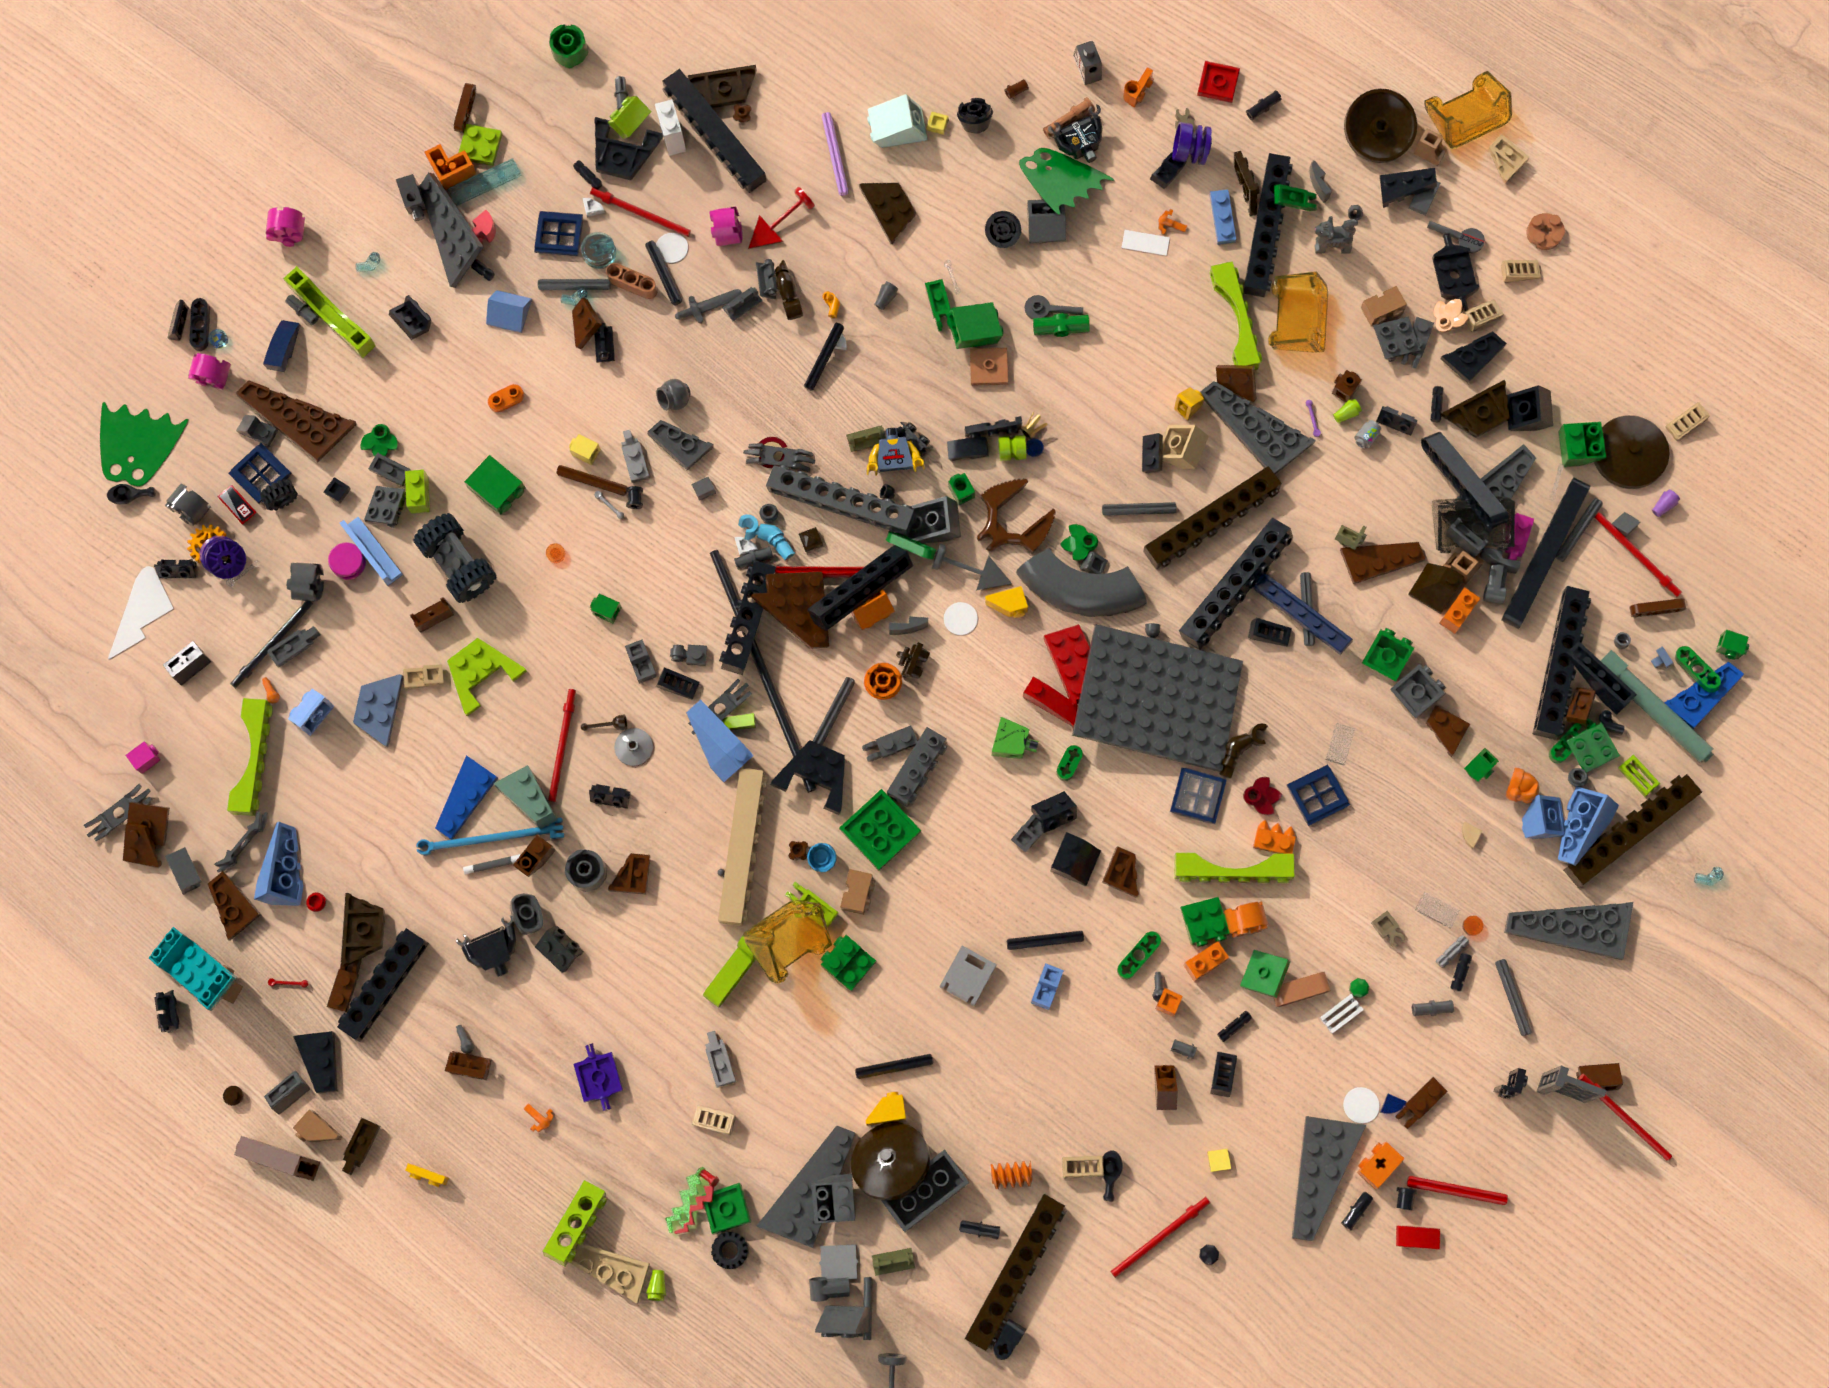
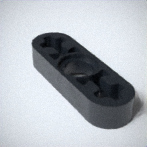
M197 298L191 304L189 341L191 346L197 351L205 350L209 344L210 306L203 298ZM201 304L204 306L201 308L202 315H200V311L197 309ZM198 321H204L202 328H195V324ZM198 334H200V338L202 339L199 345L196 344V342L199 341Z

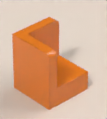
M1164 988L1155 1009L1174 1017L1183 996Z

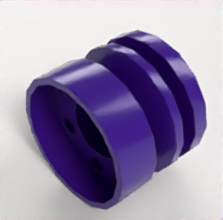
M1179 122L1174 138L1172 159L1174 161L1186 162L1188 156L1191 155L1192 164H1195L1198 159L1199 165H1205L1212 144L1211 127L1206 126L1203 130L1202 125H1198L1195 133H1193L1192 124Z
M214 536L207 539L202 545L200 561L203 567L214 576L222 579H231L238 576L244 570L246 554L243 547L232 539L225 536ZM222 556H226L228 560L223 561V559L221 558Z

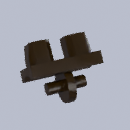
M918 642L917 645H912L911 650L905 647L903 652H897L896 656L900 658L898 665L904 666L901 673L902 677L910 676L917 679L921 677L923 668L917 666L916 662L917 660L926 662L930 655L929 651L922 648L924 644Z

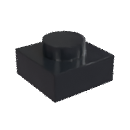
M334 477L324 490V494L341 503L351 488Z

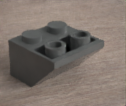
M1044 199L1028 200L1029 243L1066 241L1065 205L1059 206L1060 215H1058Z
M852 1174L832 1175L811 1184L815 1224L855 1221Z

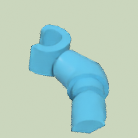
M746 514L740 517L738 525L741 528H750L746 529L744 540L753 539L758 535L757 538L773 545L784 560L791 558L795 554L789 543L785 541L784 533L778 527L767 524H760L758 526L757 519L752 515Z

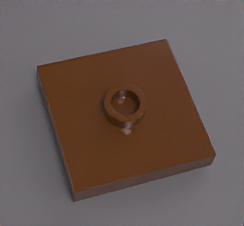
M129 802L127 823L148 826L151 834L150 837L154 844L165 846L170 807Z

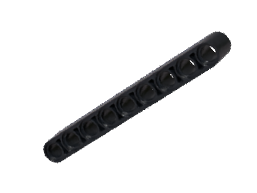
M1574 477L1571 480L1501 621L1517 629L1522 625L1591 485Z

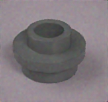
M773 504L763 505L760 509L761 519L765 522L775 521L778 517L777 507ZM768 511L773 513L771 516L766 515Z
M1575 768L1569 772L1568 781L1574 787H1582L1587 783L1588 775L1585 770ZM1578 776L1581 780L1578 781L1574 777Z

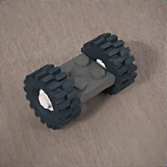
M442 514L441 517L436 516L434 520L431 519L428 524H424L423 528L419 529L417 534L414 535L413 541L425 558L434 557L449 578L446 587L458 603H465L466 600L469 602L472 598H477L479 594H483L485 590H488L490 585L496 580L497 575L488 562L483 558L473 560L459 541L464 534V530L452 514Z

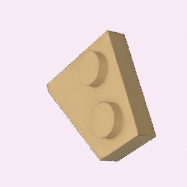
M1503 135L1488 149L1505 184L1529 159L1528 155Z

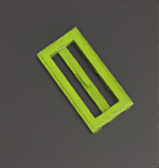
M1634 754L1618 767L1644 797L1661 784ZM1631 761H1632V762L1637 766V768L1650 780V782L1653 784L1652 786H1651V785L1643 778V776L1630 764Z

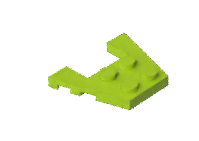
M476 638L447 660L466 716H469L481 707L470 690L502 667L513 682L527 672L523 666L479 638Z

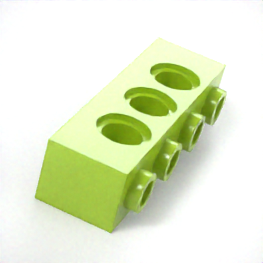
M585 1180L583 1181L543 1249L545 1257L564 1267L568 1262L571 1263L576 1255V1247L578 1244H583L587 1236L585 1234L586 1230L594 1225L597 1216H595L599 1209L602 1210L607 1202L604 1190ZM584 1203L592 1204L590 1210L585 1211L581 1209ZM579 1220L582 1222V1225L579 1228H572V1222ZM564 1238L572 1240L568 1246H562L561 1241Z

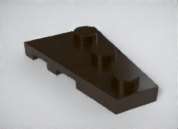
M1241 151L1234 152L1236 175L1239 184L1243 188L1245 202L1249 201V216L1257 215V194L1260 193L1259 185L1254 182V174L1248 168L1247 158L1243 157Z

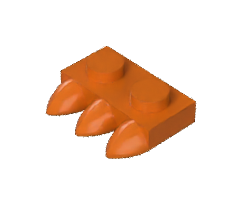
M1264 820L1257 828L1253 848L1277 854H1292L1296 839L1295 831L1291 826L1282 834V828L1279 823L1274 825L1270 831L1267 821Z

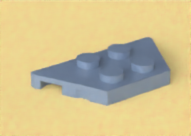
M401 674L362 685L353 723L385 747L389 746L402 687L403 675Z

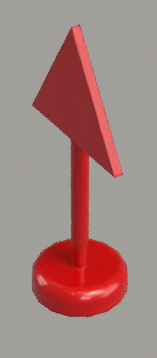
M797 187L794 193L799 201L770 226L759 215L748 249L783 242L773 229L801 204L809 210L814 208L815 205L810 197L800 187Z

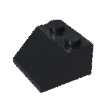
M1537 385L1506 395L1508 398L1509 431H1538L1553 426L1550 390Z
M1066 832L1050 872L1087 886L1101 850L1086 840Z

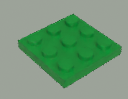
M882 789L839 827V830L878 871L921 833V829Z

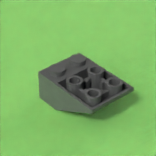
M825 1306L815 1333H821V1337H862L863 1333L869 1332L870 1307Z

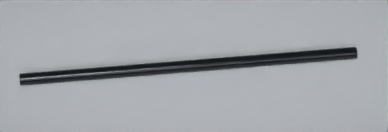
M714 550L710 552V556L735 617H737L739 612L735 610L738 602L737 594L719 551ZM754 638L750 651L794 757L800 751V747ZM802 778L808 793L816 790L814 783Z

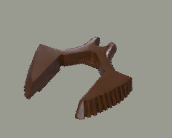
M1027 479L1006 481L1000 485L997 484L990 487V489L984 491V494H981V499L988 510L986 526L977 535V540L979 542L985 537H990L993 540L986 548L987 551H993L1001 545L1015 544L1024 547L1033 554L1043 543L1044 538L1047 537L1046 535L1049 533L1051 524L1054 522L1053 519H1055L1056 511L1054 508L1024 531L1022 535L1007 533L997 522V510L1024 489L1029 482Z

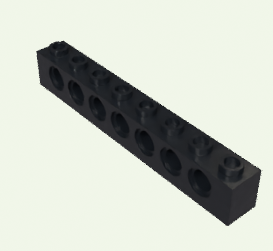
M1272 153L1268 155L1243 288L1244 294L1265 297L1266 291L1270 292L1272 281L1269 280V274L1273 275L1275 264L1272 263V258H1276L1278 247H1275V241H1279L1281 230H1278V225H1282L1284 214L1281 213V208H1285V206L1275 204V194L1271 191L1278 184L1289 186L1290 181L1287 180V175H1291L1293 164H1290L1291 157ZM1274 174H1279L1281 177H1275ZM1268 207H1273L1275 210L1271 211ZM1269 223L1272 227H1267L1265 224ZM1262 240H1267L1269 244H1264ZM1258 257H1265L1267 260L1262 261ZM1260 273V274H1262L1264 277H1261V278H1260V277H1257L1255 274Z
M1272 517L1179 629L1184 641L1199 650L1209 643L1211 636L1222 627L1225 619L1233 614L1234 608L1243 602L1249 590L1256 586L1258 579L1267 573L1272 562L1280 557L1282 550L1286 546L1290 545L1293 539L1290 527Z
M1566 586L1562 592L1533 735L1555 740L1564 732L1565 724H1562L1563 717H1566L1569 706L1566 703L1572 694L1570 684L1575 678L1576 670L1573 663L1566 656L1570 649L1565 648L1563 642H1568L1571 648L1578 642L1582 643L1584 634L1581 631L1587 622L1585 612L1591 604V598H1589L1590 591ZM1570 606H1575L1578 609V613L1573 612ZM1567 624L1573 625L1574 631L1569 630ZM1560 659L1566 661V667L1559 663ZM1555 678H1561L1563 685L1558 684ZM1551 696H1557L1559 698V703L1554 702ZM1548 713L1553 714L1556 720L1551 721L1548 718Z

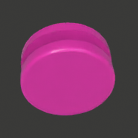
M345 542L336 545L330 551L328 564L336 576L341 579L351 580L361 575L364 571L366 558L355 544Z

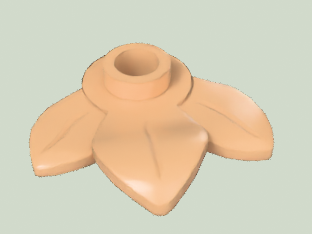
M1454 299L1448 302L1447 305L1443 301H1439L1435 305L1433 313L1437 319L1435 325L1440 332H1449L1452 328L1461 327L1467 322L1469 317L1461 313L1462 301L1460 299Z

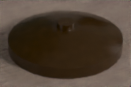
M1373 89L1360 95L1350 105L1344 120V133L1349 146L1358 156L1370 162L1386 163L1399 158L1412 146L1417 134V117L1412 105L1401 94L1389 89Z
M1628 415L1614 418L1602 427L1606 458L1595 461L1594 464L1607 481L1618 487L1638 489L1652 484L1665 471L1670 455L1669 445L1663 432L1654 423L1639 416Z
M898 1122L881 1124L868 1131L856 1144L851 1157V1173L858 1187L869 1197L883 1201L896 1200L913 1192L924 1180L930 1165L929 1148L922 1135L915 1128Z

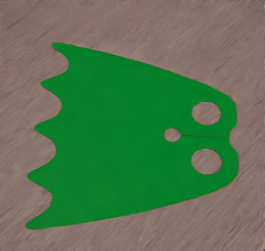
M1039 148L1034 151V155L1026 156L1019 160L1020 168L1031 185L1058 215H1060V205L1075 207L1074 197L1079 196L1088 199L1087 189L1103 190L1100 180H1114L1093 167L1048 148ZM1048 153L1051 155V159L1044 160L1040 154ZM1032 161L1036 163L1037 168H1028L1026 162ZM1050 166L1052 169L1047 170L1045 167Z
M103 402L100 421V455L105 478L115 482L126 480L130 485L134 486L144 485L168 457L188 423V419L174 425L170 421L169 413H165L161 418L154 420L150 418L146 408L140 414L134 416L129 413L126 404L122 405L116 412H111L107 408L106 403ZM129 456L134 457L132 462H128L127 458ZM114 464H119L122 468L118 475L110 473V467ZM137 468L142 469L144 472L143 477L139 480L132 477V472Z

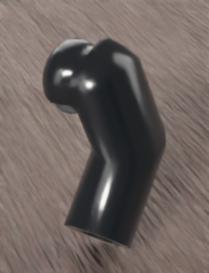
M1602 711L1599 715V720L1606 731L1622 735L1625 726L1614 723L1610 711Z

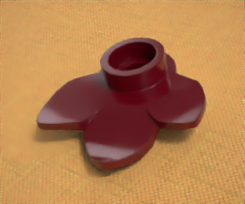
M1269 777L1256 779L1253 786L1248 787L1243 793L1244 801L1248 805L1254 806L1256 811L1263 815H1272L1274 809L1271 804L1277 802L1282 796L1280 791L1269 787ZM1254 793L1256 799H1251L1249 794Z

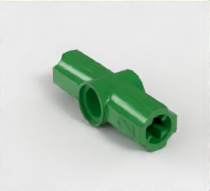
M1060 313L1048 318H1033L1034 335L1054 334L1056 337H1065L1070 335V333L1090 331L1089 315L1069 316L1068 314Z

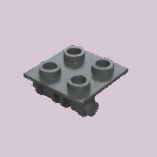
M1409 317L1373 326L1385 360L1388 359L1389 362L1396 360L1395 357L1420 351Z
M376 486L364 520L387 523V526L394 528L398 524V515L402 513L398 509L403 510L406 500L405 489Z

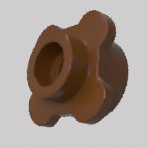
M736 104L734 106L735 114L733 119L739 122L750 121L751 106Z
M791 841L789 843V858L791 860L795 858L806 860L808 843L805 841Z

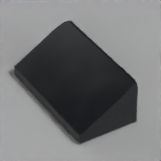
M181 299L175 305L167 336L171 340H181L189 309Z

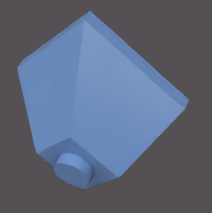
M1536 795L1522 818V830L1525 838L1543 839L1563 837L1565 835L1562 805L1559 797Z

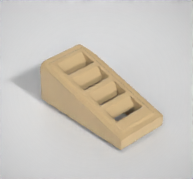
M1505 260L1501 264L1504 283L1541 278L1538 260ZM1530 266H1534L1535 273H1531ZM1523 267H1526L1527 273H1524Z
M1494 299L1464 312L1469 317L1466 324L1471 332L1504 315ZM1490 306H1493V308L1496 311V314L1492 312ZM1484 309H1486L1490 314L1489 317L1485 313ZM1479 312H1481L1484 319L1480 317V315L1478 314ZM1473 315H1475L1478 319L1477 322L1475 321Z
M1697 402L1665 427L1678 441L1704 423L1710 415ZM1688 415L1694 420L1695 423H1693L1689 419ZM1681 420H1683L1686 423L1688 428H1686V426L1681 422ZM1677 424L1683 432L1680 433L1674 425Z
M697 1105L692 1125L731 1135L736 1116ZM705 1111L703 1122L700 1123L699 1118L701 1112ZM709 1113H712L711 1122L708 1125L706 1124ZM719 1115V1122L717 1127H715V1119L716 1116ZM724 1117L728 1118L725 1129L721 1128Z
M1103 1155L1062 1157L1063 1179L1104 1176ZM1094 1160H1097V1172H1093ZM1078 1161H1080L1081 1173H1077ZM1085 1161L1089 1162V1172L1085 1173ZM1068 1162H1072L1073 1173H1069Z

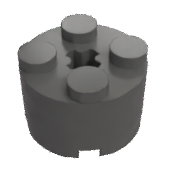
M180 483L166 500L165 507L172 512L181 514L179 518L185 523H190L193 526L197 525L211 506L193 490L188 492L186 490L187 486Z
M291 563V578L287 579L286 584L287 590H291V599L299 601L320 600L324 589V581H321L320 575H324L322 565L316 563Z
M581 849L568 857L565 875L576 889L589 892L598 889L607 878V868L602 858L596 852ZM585 867H587L589 871L587 874H585L583 870Z

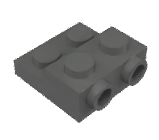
M1419 664L1390 689L1415 718L1446 694L1444 691L1446 686L1439 679L1435 681L1431 676L1433 671L1427 665L1423 667Z

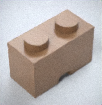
M1397 286L1384 291V295L1379 298L1375 295L1363 301L1361 309L1370 326L1385 323L1387 319L1391 317L1397 318L1404 313L1407 303Z
M849 869L846 887L849 889L848 892L843 893L841 910L864 915L865 910H869L871 899H868L870 891L873 892L876 881L872 880V874Z

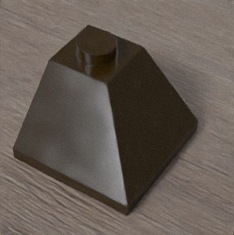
M1427 563L1408 595L1441 614L1464 576L1449 567Z

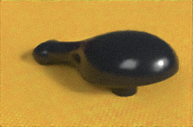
M119 484L108 490L107 498L114 504L124 505L138 497H154L156 493L154 487L136 489L128 484Z
M1114 1150L1107 1151L1103 1155L1104 1176L1102 1177L1106 1182V1191L1103 1199L1110 1202L1114 1201V1183L1121 1175L1123 1169L1122 1158Z

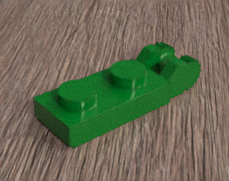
M1281 184L1274 186L1275 204L1305 211L1317 210V205L1308 203V200L1317 199V194Z
M943 279L925 283V288L933 319H935L938 331H942L943 326L940 317L946 316L947 318L951 308ZM947 318V325L949 329H951Z

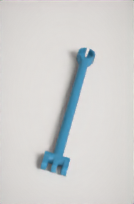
M557 818V821L542 829L536 827L439 842H429L422 839L416 844V847L420 849L416 850L419 854L427 856L432 851L438 849L549 833L551 840L564 838V833H556V831L564 830L563 825L555 826L557 823H562L563 820L562 818ZM424 845L428 846L427 851L421 850Z

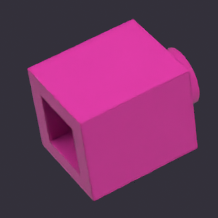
M145 741L125 755L133 767L141 774L161 761L157 755L160 753L153 744L149 745Z

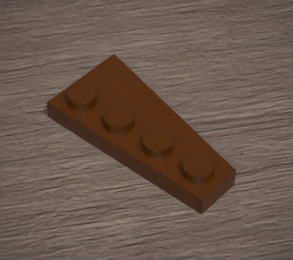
M1419 542L1358 546L1355 550L1350 547L1340 548L1353 584L1425 561V556Z

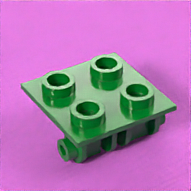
M1592 723L1588 726V730L1566 740L1579 765L1586 773L1620 756L1602 723L1598 725Z

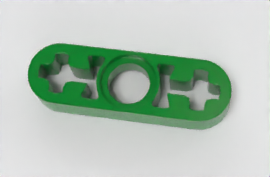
M888 531L887 542L927 559L934 558L936 549L905 535Z
M1682 646L1677 649L1675 655L1676 662L1705 691L1710 693L1716 692L1721 684L1719 675L1690 647ZM1681 653L1683 655L1688 654V659L1686 657L1681 658ZM1699 665L1704 671L1702 673H1695L1692 668ZM1708 680L1711 682L1715 681V685H1708Z
M1588 718L1586 724L1589 726L1593 722ZM1575 723L1550 749L1549 758L1552 762L1562 763L1572 753L1566 742V737L1578 735L1577 731L1581 728V724ZM1562 747L1566 748L1561 753V756L1555 757V751H1559Z
M1150 931L1146 933L1121 961L1117 968L1120 978H1132L1155 952L1161 943V937L1157 932ZM1154 936L1156 937L1155 942L1157 944L1154 945L1152 943L1148 947V950H1151V952L1148 953L1147 949L1140 946V944L1143 943L1145 946L1149 941L1147 937L1152 938ZM1136 950L1144 952L1145 958L1143 960L1137 961L1134 958L1133 954ZM1130 958L1134 963L1129 970L1131 974L1126 973L1124 975L1122 974L1123 969L1121 967H1127L1130 964V961L1127 959Z

